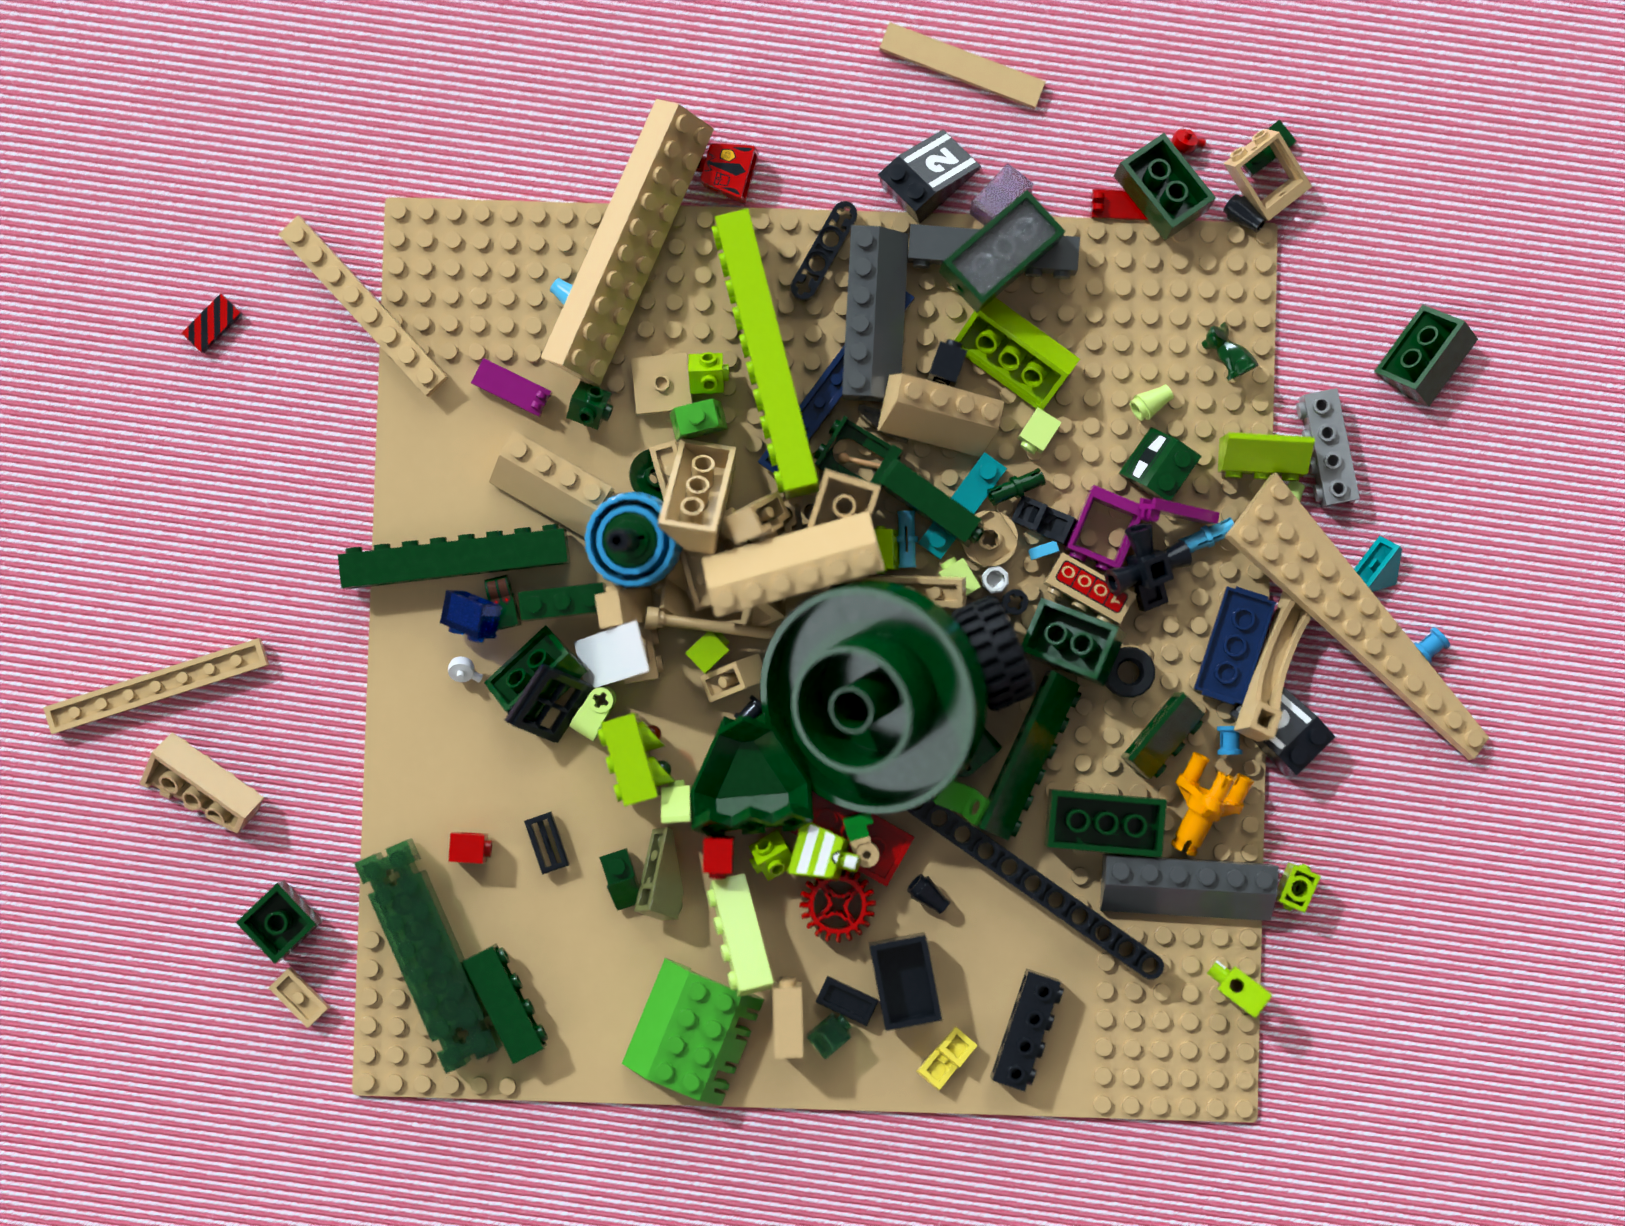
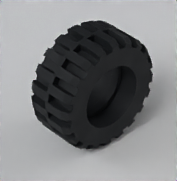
M986 596L954 610L951 617L969 639L982 668L989 709L998 711L1033 696L1036 691L1033 674L1017 634L997 597Z

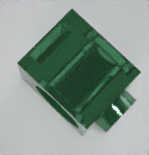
M832 1012L807 1033V1038L823 1058L827 1059L851 1038L849 1030L852 1026L842 1014L837 1017Z

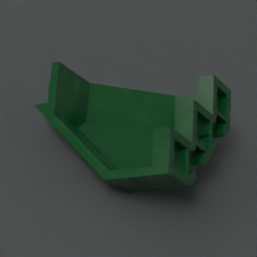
M765 713L755 719L746 715L739 716L735 720L724 716L690 790L691 830L712 837L725 836V831L742 830V835L766 833V828L782 826L783 831H795L813 821L811 781Z

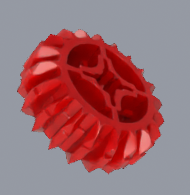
M845 870L844 874L840 875L839 880L814 878L817 881L815 885L811 881H806L805 885L812 890L811 892L801 891V896L808 898V902H800L799 907L808 908L809 911L802 913L801 917L802 919L812 918L806 927L811 929L817 925L816 937H819L822 931L827 932L825 941L829 942L831 934H836V942L841 943V934L846 933L847 940L851 941L852 934L850 931L855 930L856 934L860 936L862 935V930L858 926L860 924L867 928L870 926V923L864 917L865 915L869 917L875 916V912L867 910V906H876L875 900H867L868 896L874 894V890L868 889L864 891L863 888L869 884V881L865 879L861 883L857 882L861 875L859 871L853 877H850V871ZM844 881L853 887L843 893H837L827 883ZM821 889L828 902L822 911L816 914L814 898L818 890ZM828 892L833 897H838V900L840 897L845 898L843 908L847 915L842 910H830L833 902ZM859 893L862 901L861 910L857 918L854 919L848 910V904ZM832 915H838L848 925L833 927L822 921Z

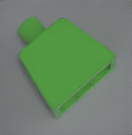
M707 399L673 408L669 414L677 442H680L681 438L692 439L728 429L722 403L716 399Z

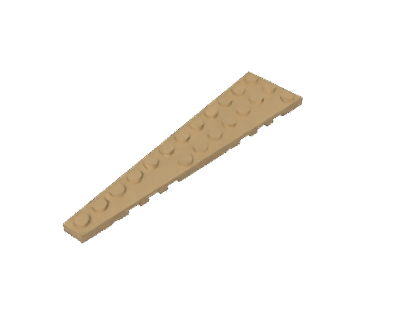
M1277 473L1271 474L1225 535V538L1468 760L1475 759L1489 739V736Z

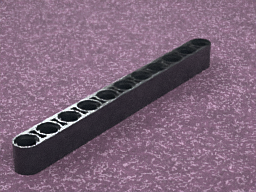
M934 798L924 802L919 809H907L914 817L1143 977L1156 979L1163 973L1164 963L1157 954L960 816L934 803ZM943 810L946 813L947 819L943 825L936 826L932 823L931 816L934 811ZM961 826L967 827L970 831L969 838L964 842H959L955 839V831ZM983 843H990L993 847V853L988 858H982L978 854V848ZM1007 859H1013L1016 862V870L1012 874H1004L1002 872V863ZM1032 875L1037 876L1040 880L1039 887L1033 891L1027 890L1025 887L1026 879ZM1054 892H1060L1063 896L1062 904L1057 907L1050 906L1048 902L1049 896ZM1078 908L1084 909L1086 912L1085 920L1081 923H1074L1072 920L1073 912ZM1101 925H1107L1110 930L1108 937L1103 940L1097 939L1095 935L1096 929ZM1125 941H1130L1133 945L1132 952L1127 956L1120 955V945ZM1147 958H1154L1156 961V967L1151 972H1144L1142 968L1143 962Z

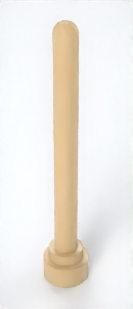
M647 606L644 629L650 630L662 628L664 625L772 639L777 630L768 627L664 614V611H660L659 607Z

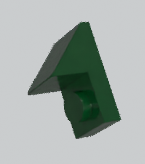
M625 848L600 856L599 858L608 882L607 889L617 911L636 905L640 886L628 849Z

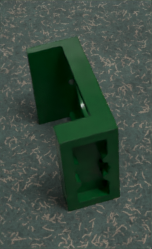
M844 415L841 421L837 419L828 433L832 435L827 445L823 443L820 445L814 458L817 459L816 467L824 472L827 468L865 480L837 463L833 457V448L838 441L842 439L854 440L884 458L870 481L881 486L878 480L894 457L900 460L903 450L895 445L891 446L851 422Z

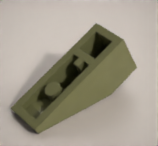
M669 827L652 829L634 911L662 921L678 920V915L682 910L684 891L673 829Z

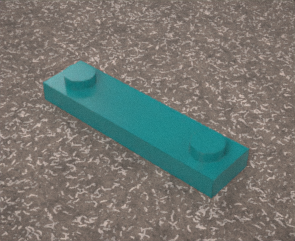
M984 452L951 498L974 514L988 496L987 489L993 488L1007 468ZM932 523L918 544L941 560L955 541V538Z

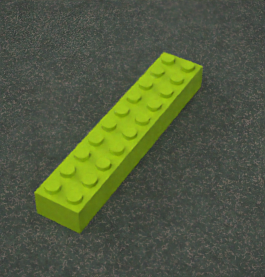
M746 208L715 216L717 225L712 226L717 251L723 250V253L718 254L724 277L730 276V280L725 281L730 303L737 304V307L732 308L737 331L743 330L744 334L739 335L744 358L750 357L751 361L746 362L751 385L757 384L758 389L753 390L758 412L764 411L765 416L760 417L765 439L771 438L772 442L767 444L772 466L778 465L779 471L774 472L779 493H785L786 500L819 492L818 479L749 210Z

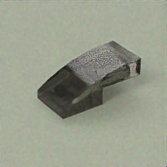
M859 404L857 413L877 430L881 410ZM879 431L896 441L905 444L908 442L907 438Z

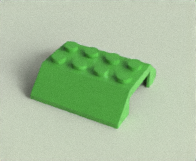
M665 958L622 1064L654 1083L698 1101L721 1106L726 1093L718 1089L728 1090L730 1083L722 1078H715L717 1071L735 1073L737 1067L727 1062L738 1064L747 1044L746 1039L737 1035L750 1037L752 1032L743 1025H737L739 1017L756 1021L758 1014L748 1010V1008L760 1011L765 999L753 993L737 997L736 989L731 990L729 986L692 972L690 967Z

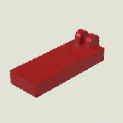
M1092 190L1091 218L1148 220L1126 191Z

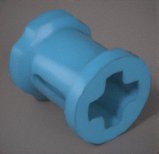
M1435 627L1430 629V634L1422 641L1414 643L1429 663L1432 662V657L1443 648L1448 649L1450 647L1448 639Z
M1217 726V731L1220 732V749L1217 750V755L1243 754V750L1240 749V733L1234 731L1235 726Z

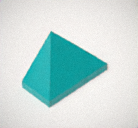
M1379 536L1354 568L1372 592L1397 584L1402 548Z

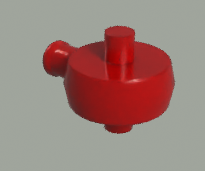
M1179 129L1172 137V143L1180 153L1189 154L1197 147L1204 148L1206 145V140L1198 139L1190 129Z

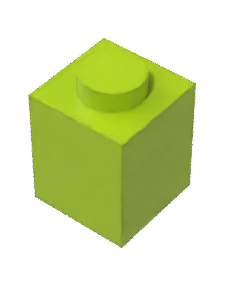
M708 631L685 654L706 674L730 652L726 647L730 642L722 633L716 632L714 634Z

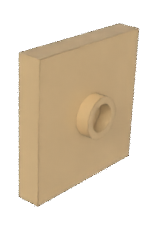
M687 352L631 358L637 415L671 412L673 408L692 403Z

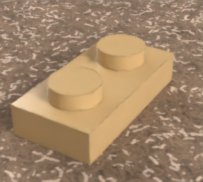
M289 967L269 987L276 997L307 1028L311 1027L330 1008L292 967Z

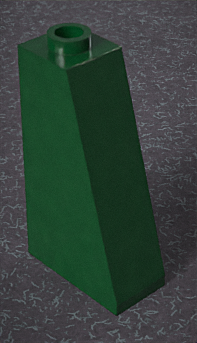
M894 457L878 480L884 490L965 546L969 547L972 542L976 544L984 533L982 527L985 524L982 519Z

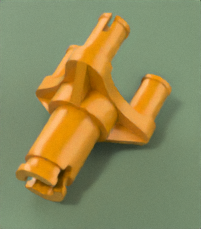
M1193 752L1184 772L1180 773L1175 781L1189 809L1176 831V838L1172 839L1171 845L1182 851L1185 843L1188 841L1185 849H1187L1186 854L1190 856L1197 855V848L1201 847L1214 821H1219L1224 816L1241 813L1245 806L1243 801L1254 784L1252 779L1238 773L1237 778L1234 779L1229 775L1226 777L1225 773L1219 771L1210 790L1201 786L1199 779L1210 759L1198 752Z

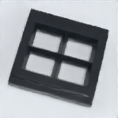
M541 663L505 718V721L514 727L558 743L594 687L584 680ZM553 679L559 682L550 698L547 700L540 697L539 695L548 681ZM566 685L574 688V692L564 706L555 703ZM535 701L545 704L534 722L525 719ZM551 707L559 710L560 713L550 728L540 725Z

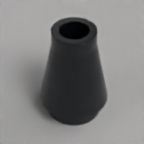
M1235 194L1223 209L1227 219L1249 228L1255 233L1259 232L1266 223V219L1261 216L1245 196L1241 197Z
M919 874L907 888V892L911 894V899L933 909L938 914L944 912L950 903L929 876L925 877Z

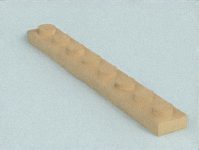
M301 216L295 217L278 234L425 396L429 397L449 378Z
M257 638L43 707L51 734H57L269 666L262 640Z

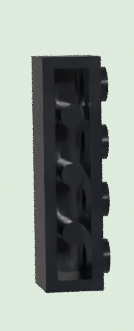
M1026 968L990 1075L992 1081L1024 1092L1027 1085L1032 1086L1036 1075V1069L1033 1068L1035 1060L1042 1057L1045 1048V1042L1042 1041L1045 1030L1050 1031L1053 1025L1055 1015L1051 1014L1054 1003L1059 1004L1063 995L1064 988L1060 987L1061 981L1059 979Z

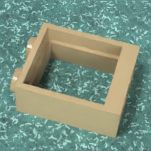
M1264 129L1256 133L1252 137L1253 141L1248 145L1234 150L1230 154V159L1223 164L1242 195L1250 201L1262 217L1269 221L1308 191L1312 185L1280 132ZM1267 146H1270L1289 179L1263 200H1260L1240 167Z
M779 977V982H774L773 984L774 1058H803L802 981H796V977Z

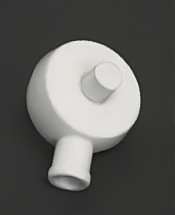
M456 657L449 663L448 674L456 682H467L472 679L479 683L483 677L482 674L475 672L474 664L469 658Z

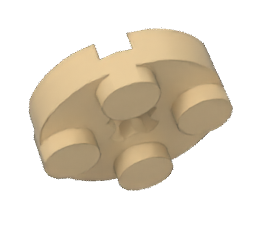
M981 511L975 515L982 519L985 524L982 527L984 532L988 531L989 534L995 533L997 535V538L994 540L996 545L992 547L990 544L984 545L982 540L985 537L982 535L976 544L972 542L969 547L962 544L963 551L972 562L982 567L1002 565L1015 552L1018 540L1016 526L1005 514L996 511Z

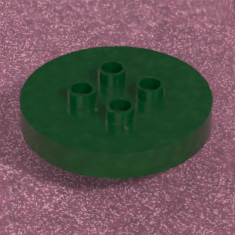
M875 580L854 581L830 588L805 601L794 609L778 627L769 643L762 665L760 679L762 712L765 713L810 779L811 790L841 807L864 813L887 814L918 806L938 794L959 777L969 765L980 744L986 721L987 695L984 676L977 655L960 626L946 611L926 596L902 585Z

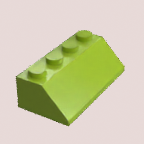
M996 297L978 313L973 312L954 340L963 344L962 348L967 350L965 356L967 359L1030 405L1041 410L1046 407L1080 360V358Z

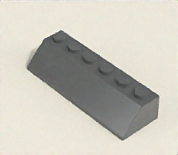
M851 225L842 389L844 400L883 402L889 375L902 373L909 234L881 226Z
M1103 854L1100 911L1271 921L1277 898L1279 866L1267 863Z

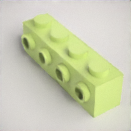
M745 873L726 877V879L712 880L710 890L706 891L709 906L714 907L717 917L713 918L716 934L722 935L724 945H720L723 961L729 962L731 972L727 973L731 990L736 989L737 997L771 989L774 982Z

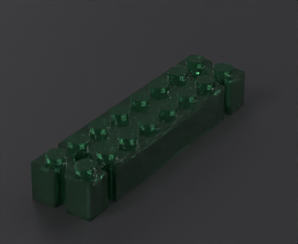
M411 838L387 848V857L383 858L382 853L379 852L355 862L354 865L362 883H371L374 892L368 894V897L431 1042L439 1040L442 1048L437 1052L445 1074L467 1065L471 1061L470 1055L475 1054L478 1060L498 1051L503 1045L494 1025L487 1028L483 1020L488 1016V1013L462 962L465 958L426 869L419 872L415 861L421 859ZM391 869H393V873L398 872L400 875L396 879L397 884L389 878L392 874ZM459 1027H462V1031L466 1029L469 1033L465 1040H463V1037L459 1038L457 1034L460 1031Z

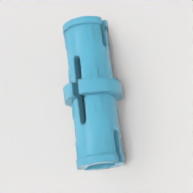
M897 511L898 568H916L915 542H918V536H915V511ZM906 527L908 531V552H906Z
M1229 517L1218 524L1209 527L1205 525L1200 528V531L1178 540L1184 541L1191 553L1207 546L1210 548L1215 546L1216 542L1225 538L1234 522Z

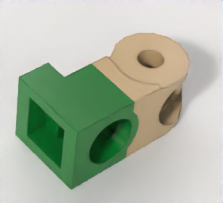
M861 812L843 818L852 852L861 857L860 866L865 868L874 866L879 859V850L876 844L871 841L866 826L874 823L871 813Z

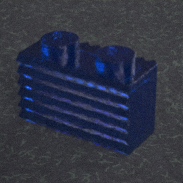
M446 590L440 624L449 627L448 631L451 633L468 635V640L482 643L484 639H495L497 636L496 632L498 631L497 627L499 626L498 621L500 620L499 616L501 615L502 606L464 590Z

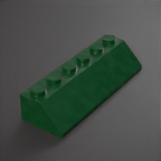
M1052 670L1046 671L989 794L988 800L990 803L977 825L979 828L1008 841L1010 836L1016 837L1022 821L1018 820L1022 810L1028 811L1034 796L1030 794L1034 784L1040 785L1046 770L1042 769L1046 758L1051 760L1057 749L1058 744L1054 743L1058 732L1063 734L1070 719L1066 717L1070 706L1075 708L1081 697V692L1078 691L1079 684Z

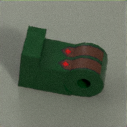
M508 575L484 580L493 630L499 631L522 625Z

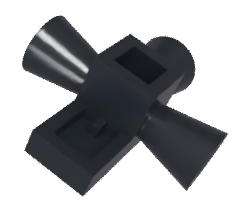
M1141 523L1125 529V534L1135 554L1126 557L1128 566L1107 569L1105 571V581L1109 590L1115 596H1119L1133 586L1134 592L1137 594L1136 599L1139 610L1146 612L1169 602L1164 583L1174 579L1172 569L1190 566L1192 564V555L1189 547L1182 540L1176 541L1163 551L1153 549L1152 523Z

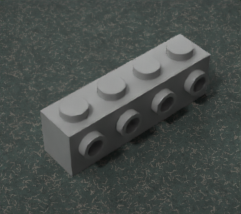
M1335 388L1301 396L1299 403L1296 404L1298 418L1303 419L1305 430H1302V436L1315 437L1309 472L1314 474L1316 485L1313 486L1316 502H1320L1321 507H1327L1360 499L1338 389Z

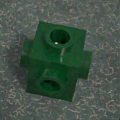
M580 381L571 397L566 418L598 430L603 420L608 421L613 410V405H610L612 393Z

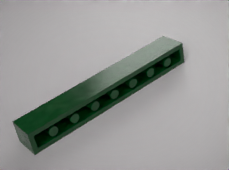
M559 524L543 525L542 531L531 532V527L514 529V534L503 535L502 530L486 532V537L475 538V534L458 535L457 541L448 542L447 537L431 538L430 544L419 545L418 540L401 542L402 547L391 548L390 544L373 545L374 550L363 551L362 547L346 548L345 554H338L341 588L346 590L570 564L567 530L564 528L559 529Z

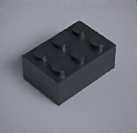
M925 932L869 942L885 1030L890 1031L941 1021V1010Z

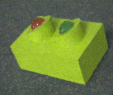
M638 713L601 723L602 729L598 730L602 746H607L610 756L606 757V762L610 774L615 773L618 784L614 785V791L618 802L623 801L624 806L658 797L661 795L659 786L676 782L670 774V763L665 760L658 761L654 756H650L649 753L651 750L665 747V744L660 739L661 730L655 725L648 726L644 721H640Z

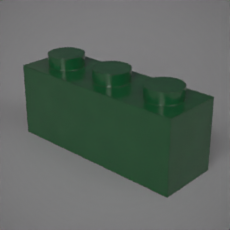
M602 582L518 592L521 621L596 614L595 595L606 593V584Z

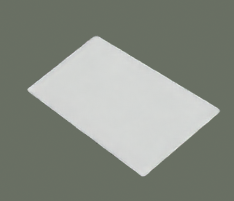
M632 621L574 642L578 660L587 670L582 676L583 680L594 688L649 671L637 621Z

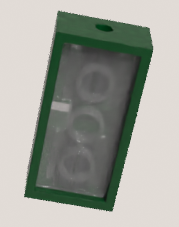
M1026 190L945 259L939 273L972 309L978 313L1058 244L1066 231L1037 199Z

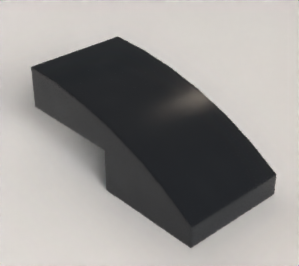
M1027 496L1021 497L1011 519L1014 523L1065 546L1077 522L1075 517L1052 509L1048 505Z

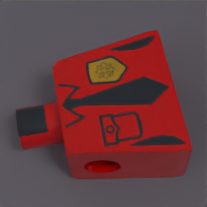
M712 143L709 146L707 156H702L696 172L702 173L700 182L705 188L745 204L759 153L756 147L751 145Z

